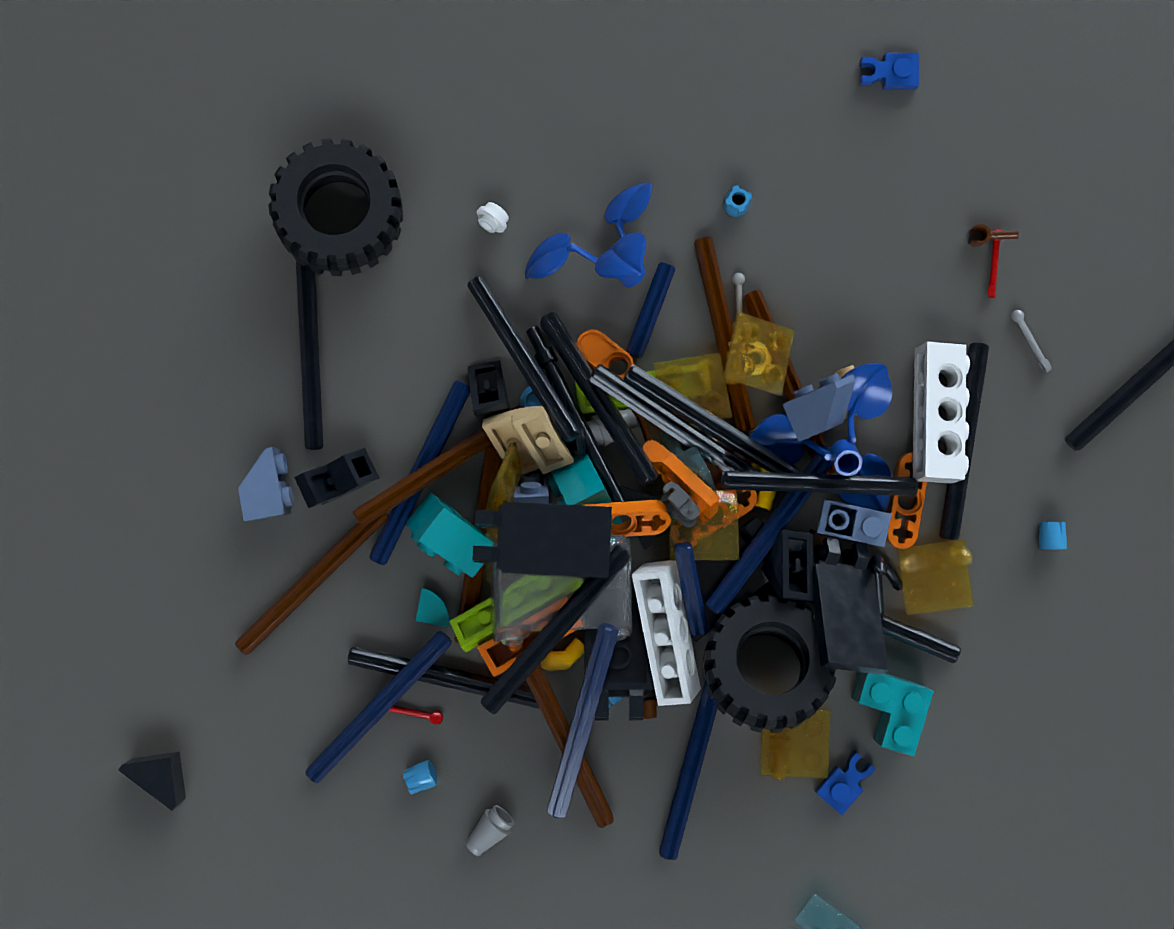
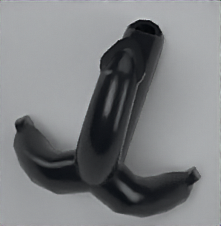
M876 554L871 557L867 568H871V572L875 574L882 622L884 619L882 575L888 578L892 587L897 591L902 589V581L893 566L885 561L881 555Z

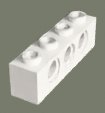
M926 342L915 348L913 478H916L918 481L955 483L965 480V475L969 468V460L967 455H965V441L969 436V425L965 420L966 407L970 397L969 390L966 388V375L970 367V359L966 355V345ZM939 373L946 377L947 387L940 383ZM939 406L943 407L947 413L946 421L939 416ZM939 439L946 444V454L941 453L938 448Z
M676 560L643 563L632 574L657 704L658 706L690 704L701 690L677 563Z

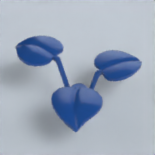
M647 182L632 186L619 193L609 203L605 212V220L609 224L616 223L620 239L599 258L575 244H569L571 238L567 233L556 234L544 240L534 250L526 266L525 278L527 280L528 278L539 279L555 273L565 263L569 252H576L595 263V271L599 276L618 278L627 288L637 285L646 273L643 267V259L647 242L641 233L635 232L626 235L624 224L625 222L636 220L646 209L652 193V184Z
M882 363L863 364L851 369L841 377L842 379L854 374L856 379L847 409L849 411L847 417L848 438L847 440L843 439L835 442L830 451L823 449L808 438L798 442L789 418L785 414L767 417L760 422L749 437L791 464L798 462L802 458L803 450L801 444H805L824 456L825 460H832L838 475L891 477L887 463L880 456L865 454L861 457L855 445L854 430L855 414L863 419H873L882 415L891 403L892 385L886 365ZM838 493L849 504L881 512L885 511L890 495Z

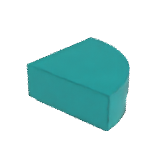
M423 587L421 589L416 621L449 627L450 613L446 604L436 592Z

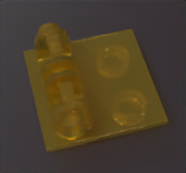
M737 312L735 322L732 323L734 328L732 338L728 342L730 348L726 352L728 357L725 371H722L724 383L730 385L741 383L781 396L795 330Z
M720 353L654 363L655 375L658 380L718 418L732 417Z
M964 539L911 546L905 549L897 548L906 615L974 606L968 564L972 563V554L970 550H966Z
M818 710L809 720L807 719L802 722L801 725L793 729L785 728L782 732L771 733L770 730L763 729L760 775L773 776L775 780H786V777L828 778L831 711Z

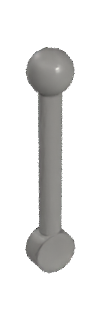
M738 272L732 276L736 292V331L734 336L735 341L741 343L747 338V333L743 330L742 284L745 282V276Z
M1014 310L1011 314V319L1017 322L1039 361L1040 369L1044 373L1051 371L1050 362L1043 356L1024 321V312Z

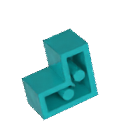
M587 453L585 456L572 455L574 463L551 471L553 477L548 479V483L556 498L561 495L563 496V499L558 501L559 504L612 503ZM617 516L612 520L611 523L621 524L622 521L620 517Z
M432 492L428 493L406 522V525L412 531L410 537L417 543L416 546L432 558L436 553L446 560L443 564L458 576L464 572L473 578L484 564L475 563L472 560L473 546L497 547V544L487 534L464 519L457 510Z
M858 672L851 698L858 704L882 711L873 740L881 747L915 756L934 691L925 685L886 673L879 675Z

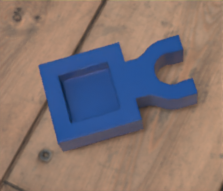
M885 53L883 61H878L873 57H862L860 59V67H869L873 71L871 76L862 75L860 86H869L877 81H883V90H916L919 86V53Z
M855 750L849 755L846 768L843 771L838 766H835L814 790L816 794L841 815L846 812L863 792L864 789L858 785L859 781L868 778L876 770L869 762L864 769L857 770L855 764L862 756Z

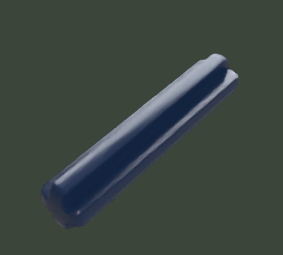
M660 262L656 269L626 350L634 358L641 359L644 356L675 272V267L670 264Z
M690 542L677 543L674 545V553L690 633L694 636L704 635L708 632V625L692 544Z

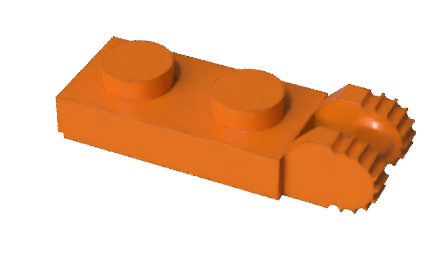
M653 439L645 442L643 450L658 474H662L663 482L665 484L669 482L678 484L698 506L699 514L703 513L710 520L718 512L719 496L663 445H660V442L653 441Z

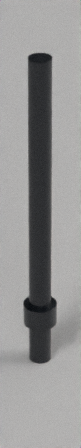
M538 326L529 328L526 334L536 352L534 357L539 367L545 369L564 406L583 425L587 454L612 503L627 502L556 363L558 358L553 348L547 346Z

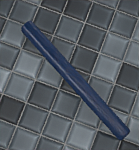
M461 381L453 383L410 474L440 455L471 392L469 385ZM422 490L391 510L370 553L369 558L373 562L380 565L387 564Z
M822 446L823 449L830 451V446ZM817 452L802 473L826 474L833 465L832 460H825L824 456ZM787 492L707 600L706 606L719 615L723 614L774 545L779 531L786 529L812 492Z
M601 623L597 630L547 807V812L553 815L554 818H564L569 809L619 634L618 628L611 624Z
M438 631L316 758L305 772L311 781L319 783L452 644L449 636L442 631Z
M706 680L659 849L660 856L668 860H676L678 857L717 713L716 707L718 703L715 698L710 699L706 690L708 687Z

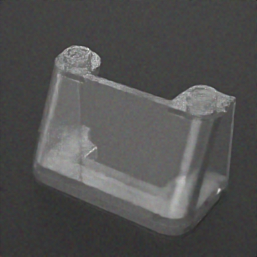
M611 535L610 552L615 546L620 545L631 554L630 538L622 535ZM495 542L492 546L497 547V542ZM631 560L570 630L598 629L601 623H605L618 628L617 641L630 636L632 632ZM489 563L493 641H502L503 645L508 646L519 645L523 643L524 638L530 635V632L542 631L587 578L501 574V570L496 569V564Z

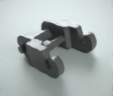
M674 482L665 484L663 492L666 494L661 497L660 501L664 504L667 500L670 502L666 507L668 513L684 527L690 528L695 526L700 512L698 506L678 484Z

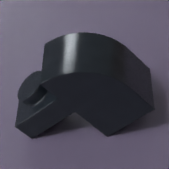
M366 448L342 455L324 466L303 472L294 478L309 509L320 504H327L379 479V476Z

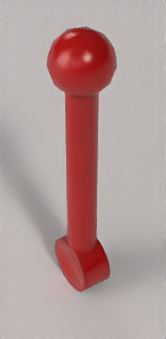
M1002 239L993 240L988 298L996 297L999 246Z
M394 705L388 710L394 713L429 719L434 725L440 724L443 720V714L440 711L428 713Z

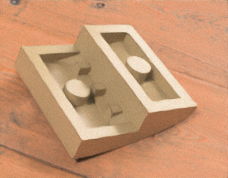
M543 406L514 409L483 419L482 428L513 478L540 469L542 474L574 463V458Z

